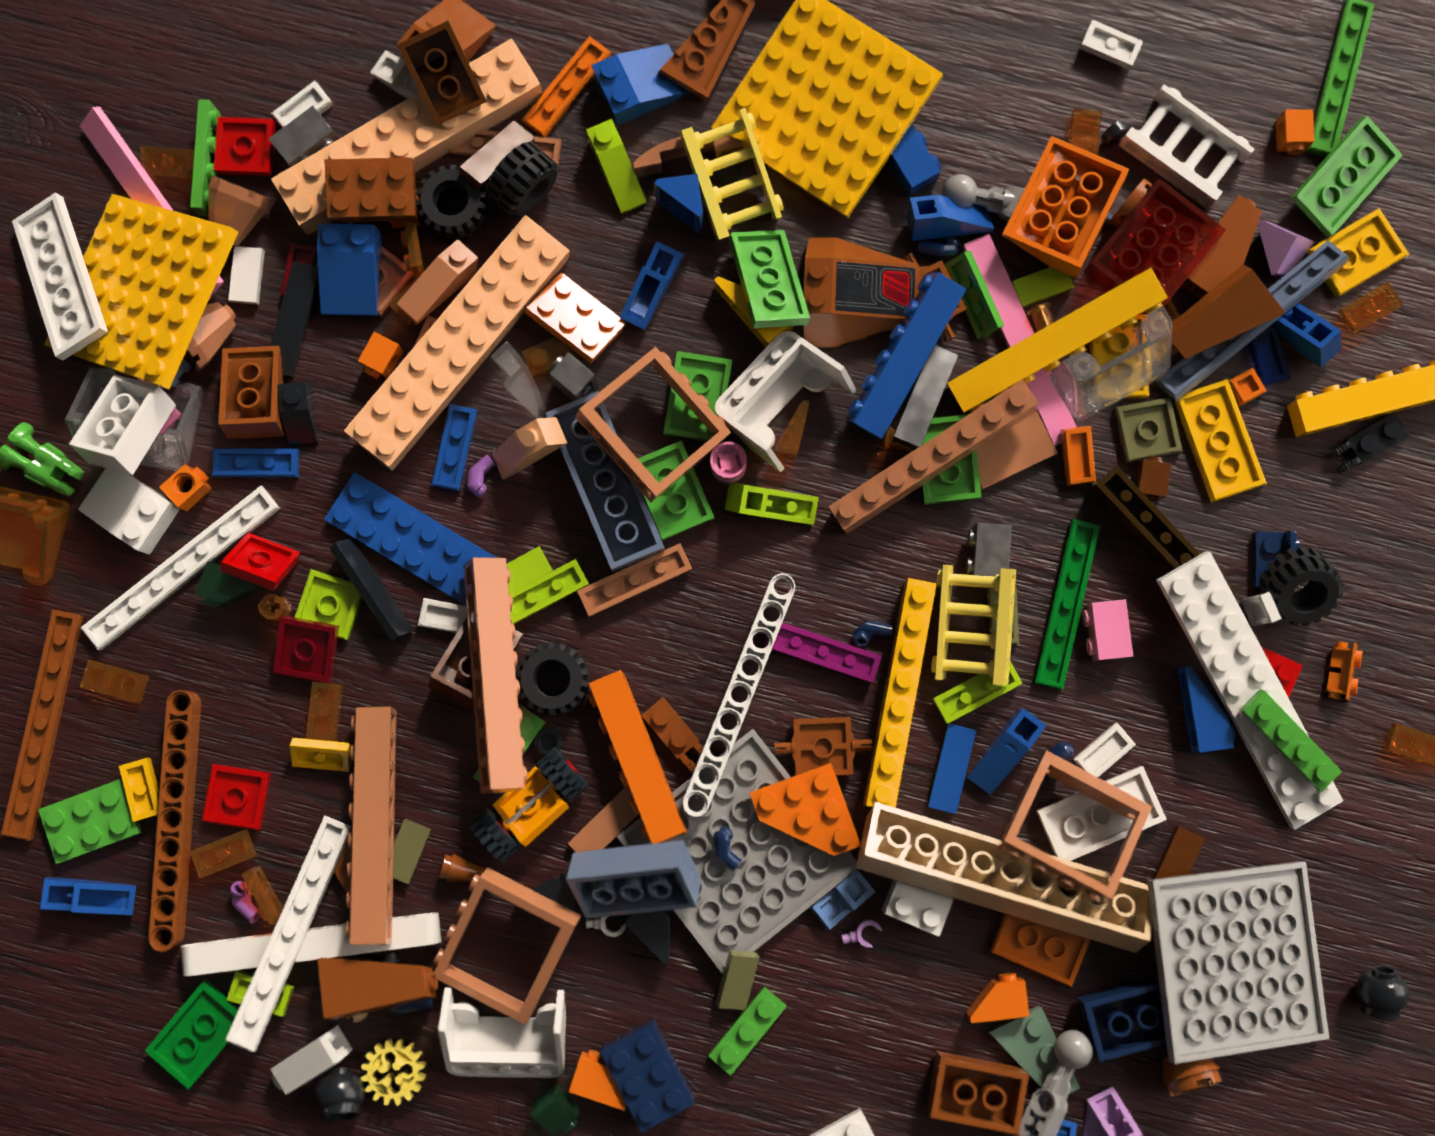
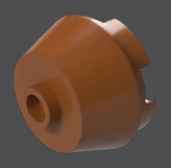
M1168 1057L1162 1060L1163 1086L1167 1087L1170 1097L1180 1096L1182 1092H1195L1222 1082L1218 1072L1220 1068L1212 1058L1176 1064L1169 1062Z

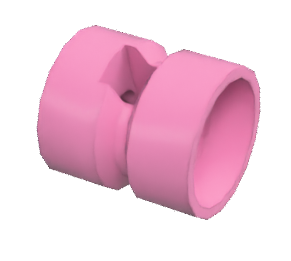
M734 442L718 444L710 455V470L713 477L723 484L738 482L743 477L747 465L745 450Z

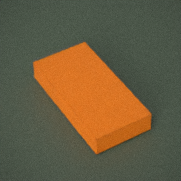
M1091 426L1061 429L1066 485L1096 482Z

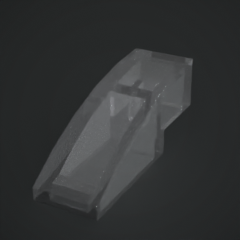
M506 341L491 355L493 362L509 377L503 383L504 388L535 419L547 418L542 396L528 367L520 355Z

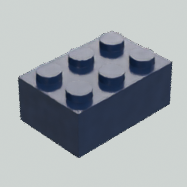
M1159 976L1076 997L1086 1036L1091 1041L1093 1047L1092 1056L1099 1062L1167 1044Z
M654 1018L602 1045L600 1053L641 1133L694 1104V1094Z

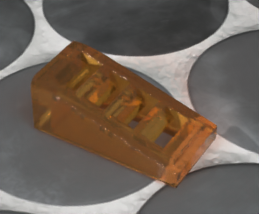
M803 400L775 447L774 454L776 456L792 460L797 458L810 405L809 401Z

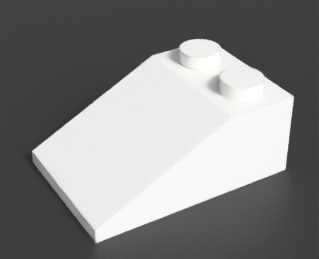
M105 468L78 510L134 549L151 554L180 508L171 500L133 476Z
M893 879L881 910L891 917L940 936L950 911L953 897Z

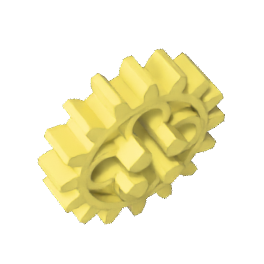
M389 1038L385 1041V1047L379 1042L374 1046L376 1053L369 1051L366 1055L370 1062H364L361 1066L363 1070L367 1071L361 1077V1080L369 1081L365 1091L370 1092L374 1090L376 1093L373 1100L375 1101L381 1096L384 1097V1105H388L391 1099H394L396 1105H400L403 1096L408 1101L411 1100L413 1097L412 1090L418 1092L422 1088L417 1081H423L426 1078V1074L420 1072L426 1066V1062L418 1061L422 1052L414 1053L412 1051L414 1043H410L407 1047L403 1046V1038H400L396 1045ZM388 1052L395 1054L396 1060L394 1063L390 1058H387ZM405 1064H410L413 1068L412 1073L403 1070L396 1077L394 1073H388L383 1079H379L375 1075L376 1070L385 1073L391 1066H393L394 1070H399ZM394 1079L396 1084L401 1085V1090L396 1091L393 1089L392 1083Z

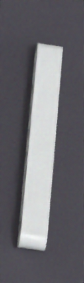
M777 574L770 581L685 794L683 807L686 813L691 816H702L709 808L794 594L795 582L788 574ZM778 581L787 582L790 586L789 593L786 595L777 594L774 590V584ZM768 607L776 608L779 611V619L774 622L767 621L763 616L764 610ZM762 633L768 637L769 644L767 647L759 649L754 646L752 639L756 634ZM753 660L758 664L759 669L755 675L749 676L744 674L742 664L745 661ZM740 686L746 689L748 698L744 702L737 703L731 698V692L735 687ZM730 713L737 718V725L732 730H726L721 726L720 720L724 714ZM715 740H721L726 745V753L722 757H714L710 753V745ZM705 767L712 768L716 774L714 782L711 784L702 783L699 779L701 769ZM692 795L703 797L705 806L702 810L693 811L689 808L688 800Z
M432 912L393 917L392 944L350 945V939L346 937V924L309 928L295 962L440 943L442 941L439 913ZM272 933L180 946L183 976L256 968L261 961Z

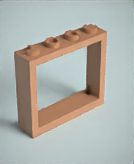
M656 347L583 405L575 416L650 503L711 453L718 444L725 441L731 433L727 422L721 416H716L709 408L710 404L707 399L692 389L689 379L683 373H678L672 366L669 356L664 352H660ZM650 364L714 435L660 482L651 475L595 411L596 408Z
M1046 750L1038 758L997 848L1010 855L1009 859L1014 861L1021 860L1027 863L1035 873L1053 877L1061 887L1068 890L1075 889L1084 894V898L1089 902L1093 900L1104 905L1114 897L1152 806ZM1045 774L1133 820L1105 885L1016 838Z
M487 867L481 876L475 875L468 890L472 894L469 901L463 900L456 915L460 916L457 925L452 924L445 936L448 945L445 950L441 948L434 959L433 964L437 966L435 974L437 979L526 1025L581 915ZM485 889L561 928L525 1002L450 964Z

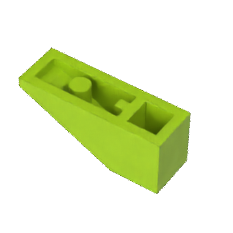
M612 119L587 129L588 142L621 214L647 204Z
M729 482L725 510L814 525L819 497Z

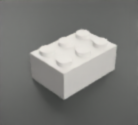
M114 374L69 445L90 464L133 475L176 404L158 385Z

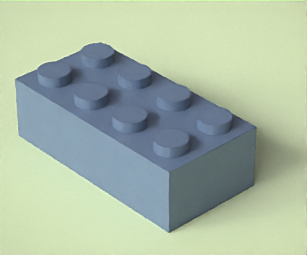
M684 840L574 852L566 878L585 918L697 907L701 878Z

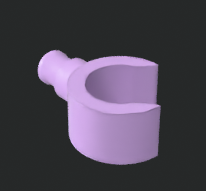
M863 920L857 925L855 931L841 935L843 944L860 942L865 947H873L869 942L862 939L861 931L868 925L874 926L880 931L882 929L874 920Z

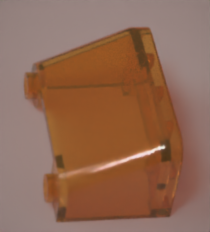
M0 487V564L23 569L22 577L28 580L30 584L43 585L53 578L69 519V503Z

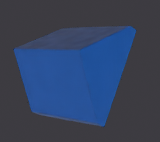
M698 174L657 179L654 183L656 202L697 233L701 234L703 231V210Z

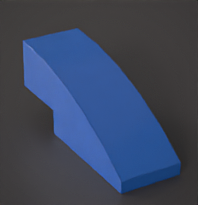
M656 241L645 267H642L619 318L645 330L668 290L685 254Z
M45 877L40 909L68 910L77 913L133 915L136 885Z

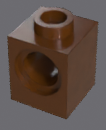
M1147 456L1146 459L1136 463L1134 484L1148 499L1160 501L1166 498L1172 463L1163 462L1161 457Z

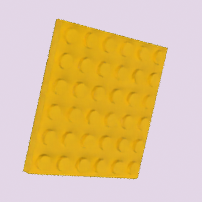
M795 0L711 128L715 129L739 120L737 112L745 108L747 114L752 113L755 120L756 129L753 132L764 164L849 218L942 80L943 73L827 0ZM743 131L730 135L742 140L743 149L748 147Z
M112 194L94 231L87 251L83 255L108 332L71 356L170 389L238 235V231L226 225ZM48 336L47 339H46V341H45V344H44V345H46V346L52 348V345H51V342H50V339H49V336Z

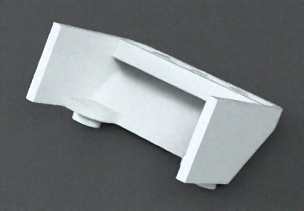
M785 331L776 336L719 397L715 404V411L754 453L779 472H782L784 467L771 449L775 443V435L767 426L770 421L803 386L812 392H820L835 381L852 394L857 389L844 366L796 333Z
M445 988L439 1036L446 1070L450 1074L467 1077L556 1078L564 1073L566 1031L564 990H558L557 1004L550 1003L539 1008L536 1018L530 1017L525 1025L511 1017H479L478 1010L471 1003L459 1002L454 1004L451 988Z

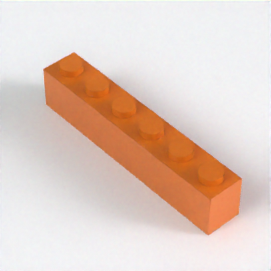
M619 670L590 682L591 691L587 693L593 708L598 707L602 717L598 719L600 728L604 735L609 734L612 744L608 745L611 756L614 761L619 760L623 771L619 772V776L624 787H630L633 798L629 799L635 815L640 814L644 825L640 826L646 843L650 841L652 844L664 843L687 834V829L625 674Z

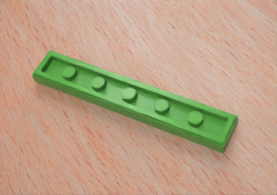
M1362 0L1344 1L1313 121L1314 143L1306 150L1308 153L1327 157L1340 141L1374 8L1373 3Z

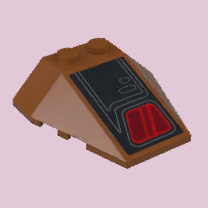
M809 238L805 255L804 299L810 319L808 325H804V339L816 348H836L841 346V344L857 339L861 340L867 338L866 336L882 331L893 330L896 325H901L906 316L903 313L907 304L912 299L915 300L919 293V265L839 238Z

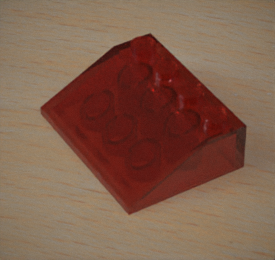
M1159 178L1083 273L1109 292L1152 268L1168 297L1161 302L1164 308L1226 229ZM1163 308L1152 313V315L1157 316Z

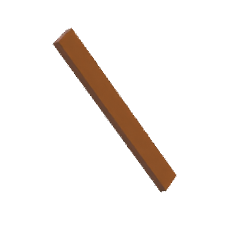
M52 609L1 836L31 841L34 838L39 816L38 809L41 807L84 615Z

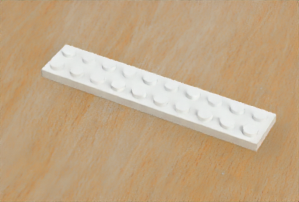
M1205 551L1157 579L1156 581L1289 827L1296 830L1341 803L1343 799L1334 782L1323 792L1316 790L1239 710L1259 689L1265 690L1307 734L1212 554Z

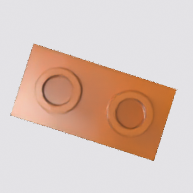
M1339 641L1336 642V647H1332L1330 667L1341 668V673L1329 672L1326 692H1329L1328 698L1340 700L1341 695H1346V701L1350 702V696L1357 695L1359 679L1353 678L1355 667H1361L1363 651L1357 650V643H1354L1353 649L1348 648V643Z

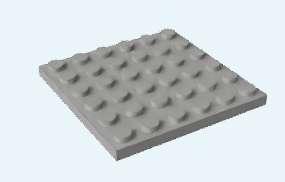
M754 729L734 743L706 813L695 817L689 815L684 810L683 800L692 777L672 792L688 833L668 842L684 840L701 878L697 907L675 909L674 911L722 974L724 973L729 950L754 952L857 869V861L849 851L833 856L759 821L749 792L790 778V775ZM726 750L723 753H721L718 757H722L726 753ZM709 767L701 769L699 772L700 781L704 784L714 782L716 778L714 770ZM692 795L688 800V806L693 811H700L704 808L705 801L700 795ZM642 817L617 836L625 847L652 844L651 841L646 843L640 826L644 825ZM721 827H727L732 831L733 838L730 840V850L742 860L733 872L713 853L712 837Z
M1297 861L1147 880L1169 1062L1176 1064L1329 1039L1306 862Z

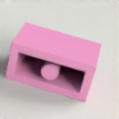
M1126 599L1085 605L1086 610H1083V623L1089 630L1086 649L1088 655H1092V661L1133 657Z

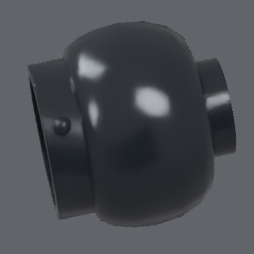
M1377 965L1373 966L1372 970H1367L1360 975L1357 981L1356 995L1361 1002L1358 1004V1007H1360L1362 1013L1381 1020H1397L1400 1018V1014L1408 1003L1409 987L1407 982L1397 974V970L1388 966Z
M350 1068L329 1070L327 1076L318 1082L314 1095L316 1106L321 1111V1119L323 1121H344L359 1117L361 1115L360 1106H362L366 1096L365 1084L361 1077L351 1073Z

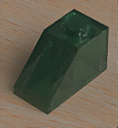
M208 561L195 593L204 596L202 602L219 607L220 603L231 605L267 588L220 571L221 565Z
M558 1082L535 1101L530 1116L555 1136L561 1130L564 1134L567 1133L578 1123L576 1118L579 1115L580 1109Z

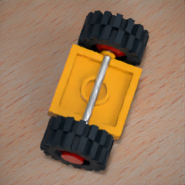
M555 747L537 762L539 768L535 766L527 773V780L524 784L525 788L515 792H506L493 804L503 821L493 811L486 808L469 824L475 836L480 839V842L500 862L505 863L522 847L521 844L525 847L530 844L569 808L556 789L572 802L589 787L573 764Z

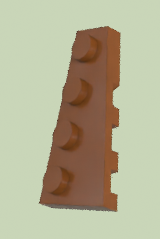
M721 0L658 73L706 101L755 2L752 0Z

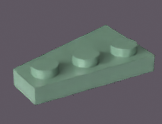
M1038 1005L1029 1010L1030 1017L1010 1019L987 1031L1042 1088L1047 1075L1054 1072L1058 1063L1054 1051L1057 1039L1042 1007ZM1073 1074L1070 1079L1072 1088L1069 1094L1080 1089Z

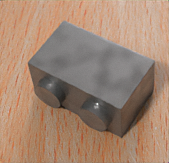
M312 105L271 136L269 140L288 165L292 167L337 141L338 138Z
M569 352L564 358L562 356L558 357L550 368L552 370L550 376L554 385L572 401L592 394L599 387L595 374Z
M976 523L973 526V530L969 529L967 544L972 547L971 558L968 557L966 560V574L996 577V574L1001 573V569H1009L1012 525Z

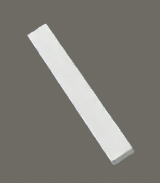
M263 486L258 487L81 627L82 631L97 650L104 649L237 544L247 533L252 532L281 508Z
M324 816L225 1041L252 1052L256 1051L346 845L349 832L352 831V826Z

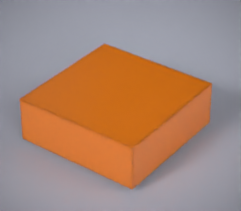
M1253 367L1228 380L1239 406L1267 392Z

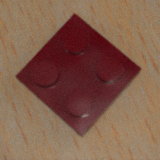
M285 615L280 617L273 673L325 683L331 682L339 626Z

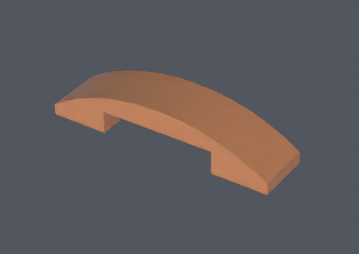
M727 136L703 145L704 148L700 149L701 153L714 151L715 159L742 150L743 142L735 137ZM681 137L665 141L641 155L633 163L636 177L661 173L662 161L687 156Z

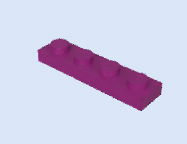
M783 622L772 647V650L870 683L874 682L882 657L881 655ZM768 637L764 647H767L769 644Z

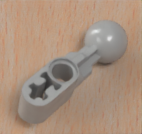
M957 174L950 177L944 183L942 196L949 197L955 204L965 208L971 207L973 204L984 206L988 212L998 213L1001 219L1009 221L1025 188L1008 186L1004 189L993 187L990 190L977 188L976 183L969 176Z
M1069 1030L1063 1032L1057 1038L1054 1051L1058 1063L1054 1072L1047 1075L1042 1088L1032 1095L1021 1120L1019 1136L1057 1135L1067 1112L1068 1105L1066 1100L1072 1088L1070 1079L1075 1069L1085 1067L1090 1062L1093 1054L1091 1041L1082 1032ZM1049 1098H1052L1053 1106L1047 1112L1046 1102Z

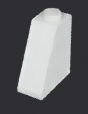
M337 1025L271 1069L273 1073L272 1080L279 1090L283 1089L284 1093L288 1094L341 1061L353 1049Z

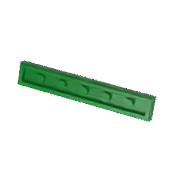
M1077 519L1070 521L1034 684L1063 690L1100 525Z

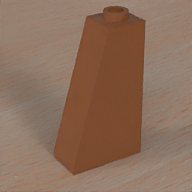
M1238 195L1219 218L1174 282L1200 300L1243 265L1262 212L1256 207V204L1252 200Z
M1241 265L1161 331L1167 339L1163 344L1173 355L1179 353L1186 359L1279 317L1285 311L1255 272L1249 267Z
M334 958L318 959L324 1019L339 1020L436 998L435 990L438 988L437 976L435 972H432V968Z

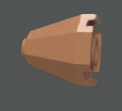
M212 176L208 188V221L226 225L238 231L233 245L239 246L268 211L272 199Z
M219 302L206 305L184 355V358L191 365L196 362L195 369L197 371L202 370L210 363L236 327L234 320L237 317L227 304L222 306Z

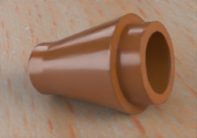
M454 853L452 856L445 854L439 877L446 879L445 882H472L475 875L481 876L483 874L484 867L474 864Z

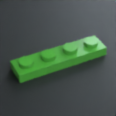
M199 99L190 207L198 216L208 217L209 183L212 176L217 177L214 171L217 117L221 116L219 110L216 109L210 100Z
M1259 689L1239 709L1316 790L1323 792L1342 772L1265 690Z

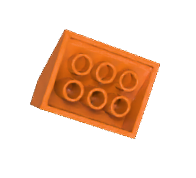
M1051 136L1002 236L1049 267L1077 279L1126 180L1129 169Z

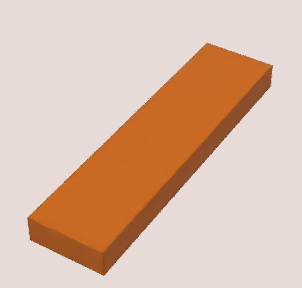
M589 36L523 117V124L540 137L546 138L593 80L592 65L611 57V52Z

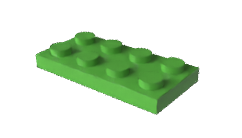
M1368 116L1362 117L1293 194L1291 199L1326 237L1332 236L1403 155Z
M785 231L731 232L729 242L753 328L808 325L810 316Z

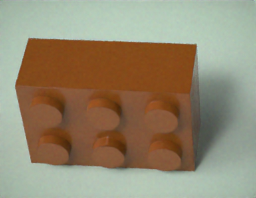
M412 157L324 159L327 218L332 223L417 221L415 166Z
M936 1051L926 1110L931 1118L1019 1135L1029 1074L1022 1067Z

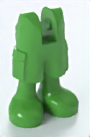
M23 422L16 426L7 437V441L35 456V460L27 459L10 445H3L0 448V469L6 471L12 467H17L24 470V477L40 487H48L70 497L75 489L62 481V477L67 473L82 480L85 472L66 458L67 456L52 444H38L33 439L34 428L32 425Z

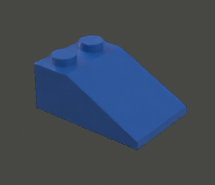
M669 44L616 54L592 65L594 80L616 126L691 94L687 89L658 73L673 56Z
M318 223L317 261L322 315L378 317L382 235L375 225Z

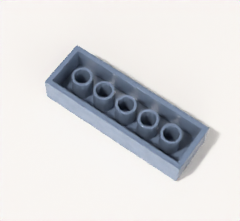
M596 391L548 411L546 415L548 418L556 417L567 441V444L560 447L609 566L612 572L615 573L664 551L665 548L641 491L575 418L578 410L599 393V391ZM602 403L595 411L616 434L604 403Z

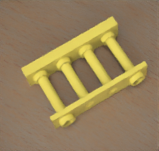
M745 108L737 112L739 120L701 134L699 132L694 133L692 127L681 130L679 133L693 174H698L700 195L716 240L728 237V230L732 229L731 226L769 212H771L774 220L782 217L780 211L784 210L779 194L774 195L753 132L756 129L755 120L752 113L747 114ZM743 131L748 144L747 148L711 161L708 159L703 160L700 149L704 148L703 145ZM751 158L753 159L757 175L721 188L712 186L709 176H712L713 172ZM760 185L762 186L766 202L727 215V213L722 214L719 207L722 199Z
M943 565V570H939L937 577V586L941 587L937 656H933L931 666L932 673H936L935 680L946 679V671L988 674L989 678H993V685L1005 686L1009 684L1016 569H1001L1000 574H996V577L953 574L954 565ZM952 585L995 588V591H999V602L994 603V606L951 603ZM950 614L993 617V620H997V632L981 634L949 631ZM948 642L991 646V649H995V661L991 660L990 663L947 660Z

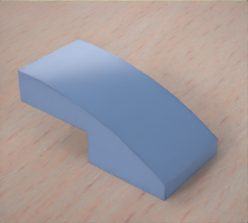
M856 869L809 908L823 926L830 930L849 912L857 909L875 891L859 870Z

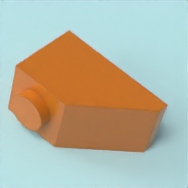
M1016 973L999 974V979L990 980L966 1012V1018L970 1023L1030 1017L1025 980L1021 977H1016Z
M589 1050L588 1053L582 1052L569 1092L625 1111L627 1104L601 1053Z

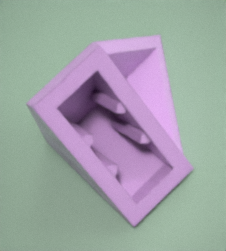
M1264 220L1258 222L1270 272L1273 276H1285L1315 243V241Z
M1113 1086L1087 1099L1088 1105L1083 1136H1143Z

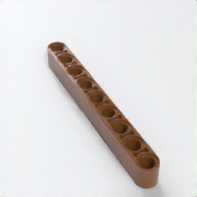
M186 690L172 692L166 702L149 927V943L154 950L160 952L177 947L182 943L185 936L201 716V699L199 695ZM183 696H186L189 700V705L183 711L179 706V702ZM184 725L187 733L185 738L181 740L177 735V730L179 726ZM178 754H182L185 761L180 769L175 764V758ZM177 782L182 786V794L178 798L173 793V787ZM173 812H177L180 816V823L177 827L171 822ZM171 841H174L178 846V852L175 856L169 852ZM169 870L176 875V881L173 885L168 883L166 878ZM166 900L171 901L174 906L172 914H168L165 911L164 904ZM164 929L168 930L171 934L172 939L169 944L164 942L162 938Z

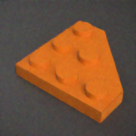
M831 763L749 792L758 819L761 822L833 856L861 846Z

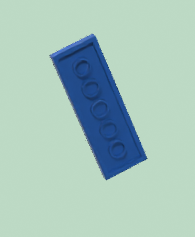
M356 472L353 473L324 519L466 605L463 565L472 558H497Z

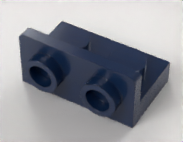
M1296 531L1253 532L1252 588L1261 589L1259 587V581L1263 580L1261 574L1268 569L1266 565L1270 561L1274 562L1277 559L1275 556L1280 553L1282 555L1286 554L1288 549L1298 550L1300 541L1296 538Z

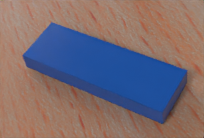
M449 404L431 484L433 487L457 492L461 491L478 415L477 409Z
M213 448L212 477L299 478L300 450Z
M950 723L947 724L927 807L953 814L957 813L976 730Z

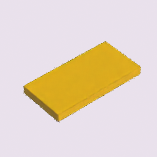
M1228 379L1190 391L1177 402L1174 401L1211 503L1267 484Z

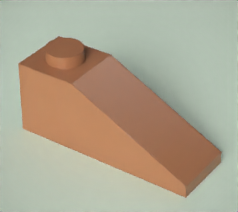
M457 239L436 257L397 302L396 306L415 324H418L476 274L478 257Z

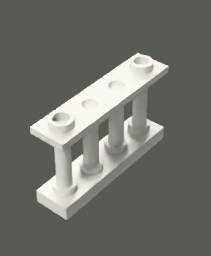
M1164 84L1154 98L1159 103V106L1141 130L1131 127L1119 146L1203 207L1209 209L1222 193L1217 188L1218 182L1236 159L1243 163L1254 151V148L1249 145L1245 138L1236 136L1184 99L1179 91L1169 88ZM1171 111L1182 121L1165 144L1158 146L1150 140L1149 136L1166 113ZM1190 127H1193L1203 134L1204 138L1186 162H1180L1172 156V151ZM1215 143L1227 153L1208 179H1204L1195 172L1194 168L1211 145Z

